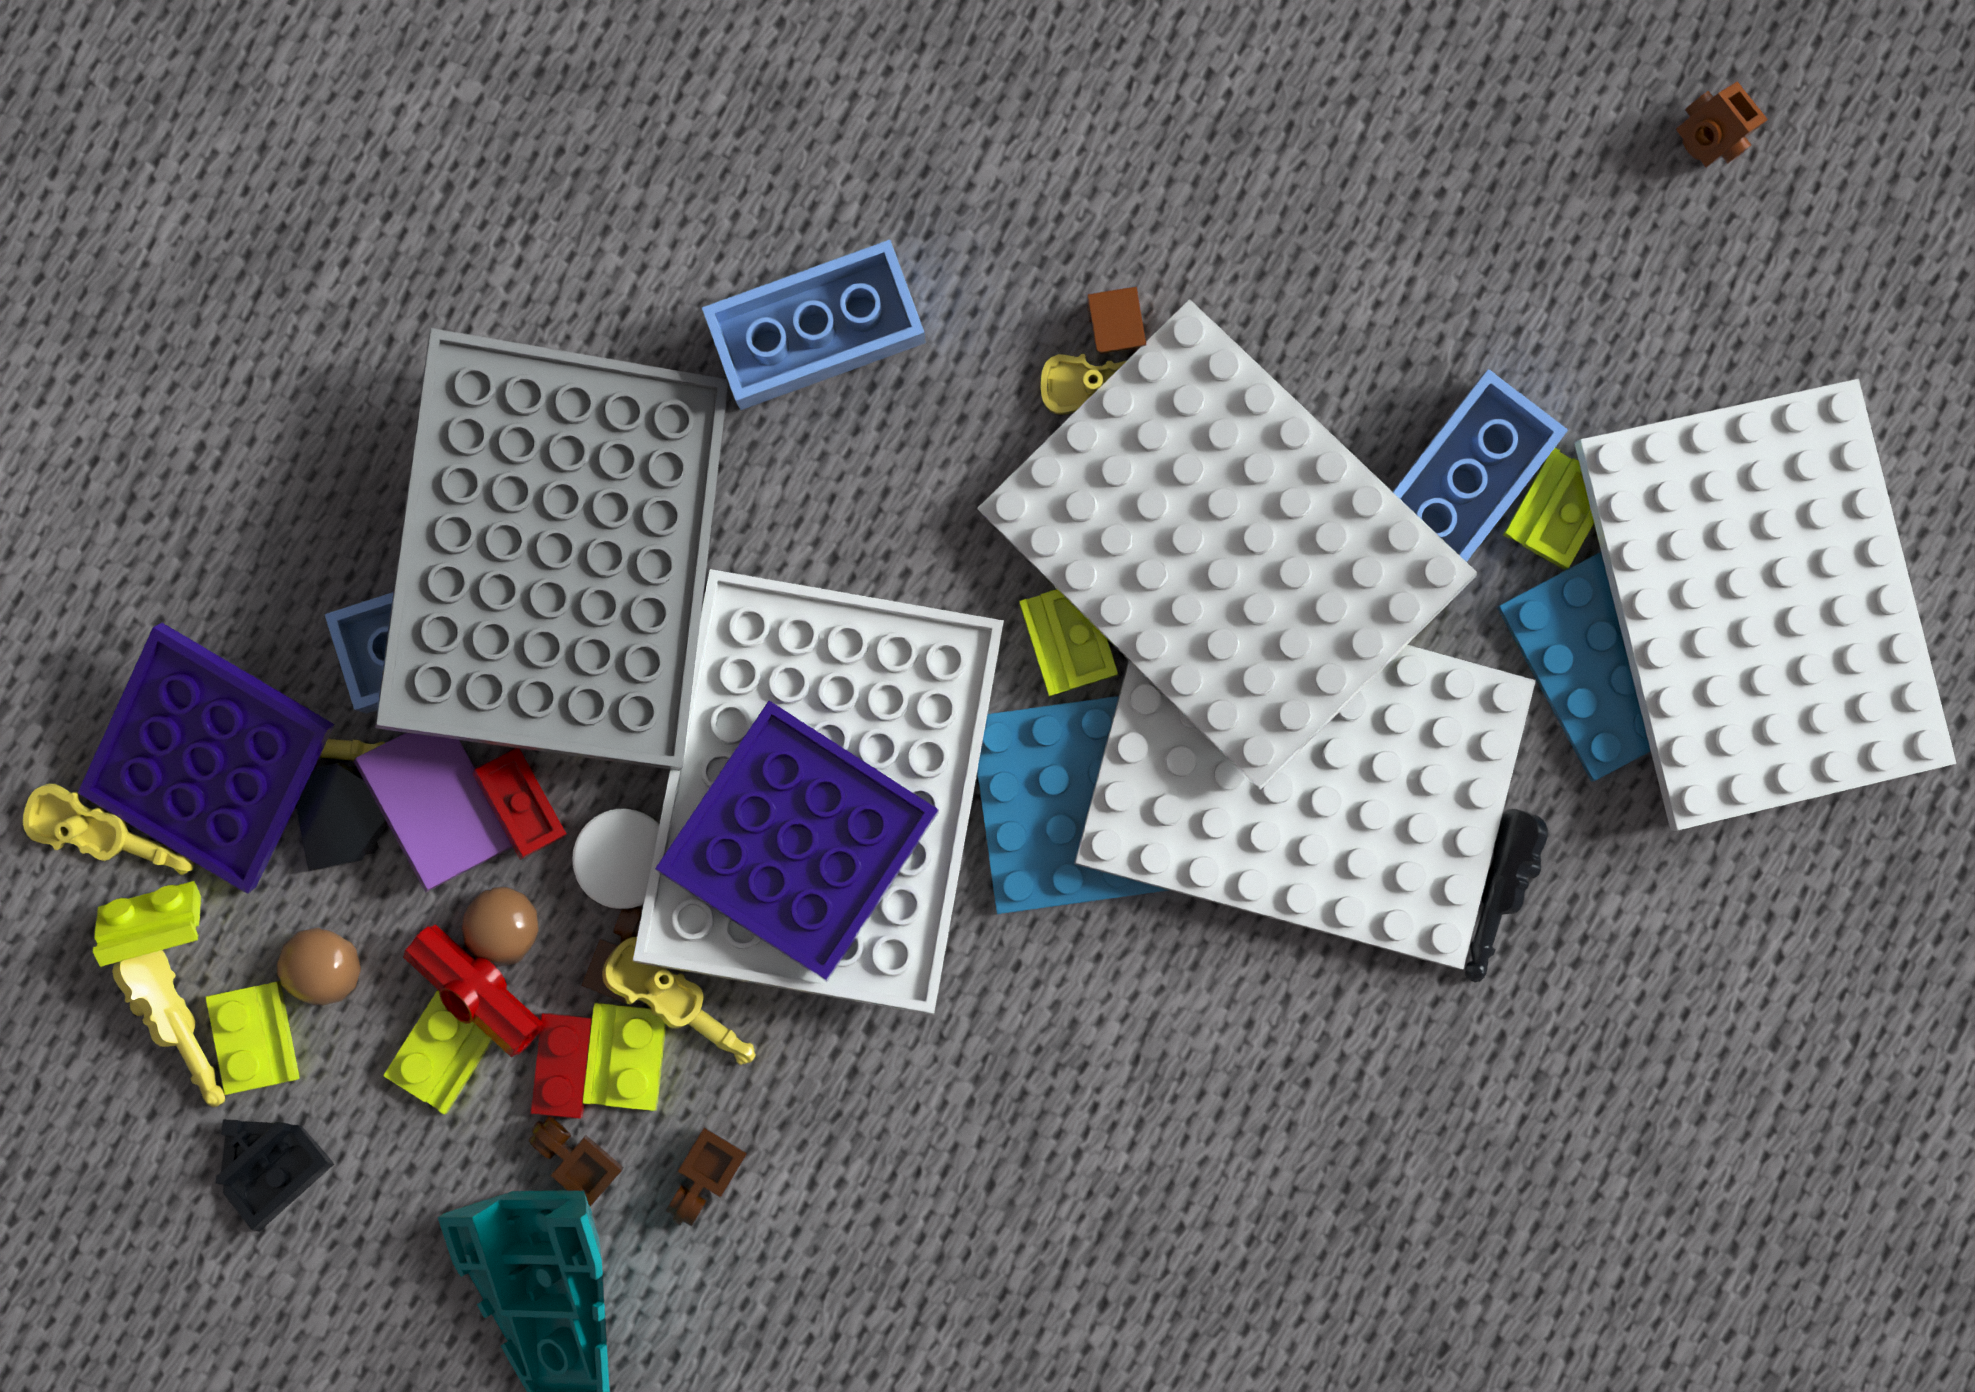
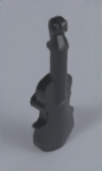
M1509 809L1502 814L1494 845L1493 862L1488 869L1481 897L1484 907L1474 940L1470 944L1472 961L1465 967L1466 978L1475 983L1480 982L1486 976L1488 959L1494 955L1496 950L1493 948L1502 915L1513 914L1521 909L1525 890L1529 886L1527 877L1536 878L1541 872L1540 855L1548 838V828L1544 820L1533 813Z

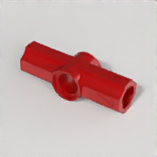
M436 924L431 927L427 926L405 949L403 958L439 990L440 999L447 1011L452 1013L460 1022L465 1024L475 1023L510 1057L519 1055L541 1032L544 1023L507 990L505 978L496 966L482 957L474 960Z

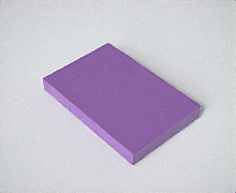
M405 733L355 758L354 763L425 893L513 848L472 774L475 768L459 740Z

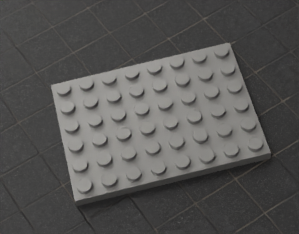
M431 328L428 337L375 728L681 770L684 762L728 379Z

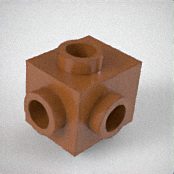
M1737 81L1714 97L1707 91L1685 109L1690 117L1678 126L1676 130L1683 138V145L1687 152L1695 159L1700 160L1707 168L1720 158H1723L1729 164L1752 145L1747 137L1768 119Z

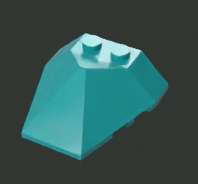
M511 1191L443 1213L437 1217L454 1267L460 1277L468 1273L483 1299L476 1305L484 1318L492 1314L507 1341L500 1346L527 1392H610L602 1257L599 1236L585 1192Z

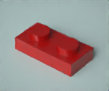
M516 748L473 771L472 774L520 860L565 837L567 833L520 748Z
M542 1013L541 1021L544 1025L539 1033L531 1114L581 1119L583 1118L584 1111L583 1096L592 1017Z

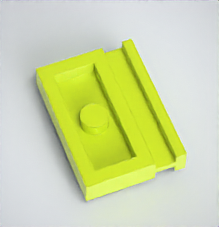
M1554 448L1541 465L1503 533V536L1522 544L1524 548L1564 570L1570 567L1594 524L1579 461L1575 458H1569L1562 454L1560 450Z
M1057 589L1019 601L1049 697L1118 675L1107 638Z
M195 881L180 885H167L151 893L129 899L119 898L107 905L99 906L94 935L97 946L93 947V954L99 966L102 967L197 941L196 927L199 926L201 895Z
M281 981L206 996L225 1095L300 1079Z
M437 990L383 1076L423 1102H427L437 1108L439 1112L445 1115L452 1107L493 1040L475 1023L465 1024L458 1021L452 1013L447 1011L440 999L439 990Z
M594 1003L583 1096L584 1104H599L650 1111L657 1110L666 1024L659 1016L652 1014L651 1008Z

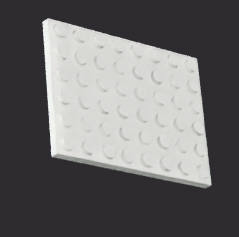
M1190 299L1146 341V346L1140 347L977 508L1259 790L1477 576V572Z
M1859 379L1584 438L1574 443L1670 831H1678L1956 764Z
M710 569L700 618L683 768L681 770L670 769L633 961L646 965L934 1015L1004 620ZM768 701L773 702L939 809V813L827 982L675 884L655 869Z
M1406 645L1259 790L1128 660L1074 864L1463 970L1536 680Z

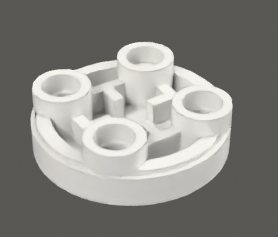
M631 809L609 810L589 821L576 839L572 857L576 879L584 892L596 902L611 908L629 909L644 905L660 823L645 813Z

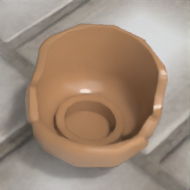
M494 887L479 894L467 907L462 922V934L467 949L475 959L482 957L496 967L512 965L521 961L535 943L539 931L535 907L524 894L508 887Z
M320 928L298 931L283 945L277 961V976L281 979V985L285 990L298 1000L313 1005L323 1006L342 1001L356 987L361 971L354 945L335 932Z

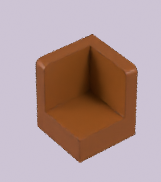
M1137 286L1087 295L1086 305L1089 322H1092L1096 351L1099 354L1134 349L1135 353L1140 347L1146 346Z

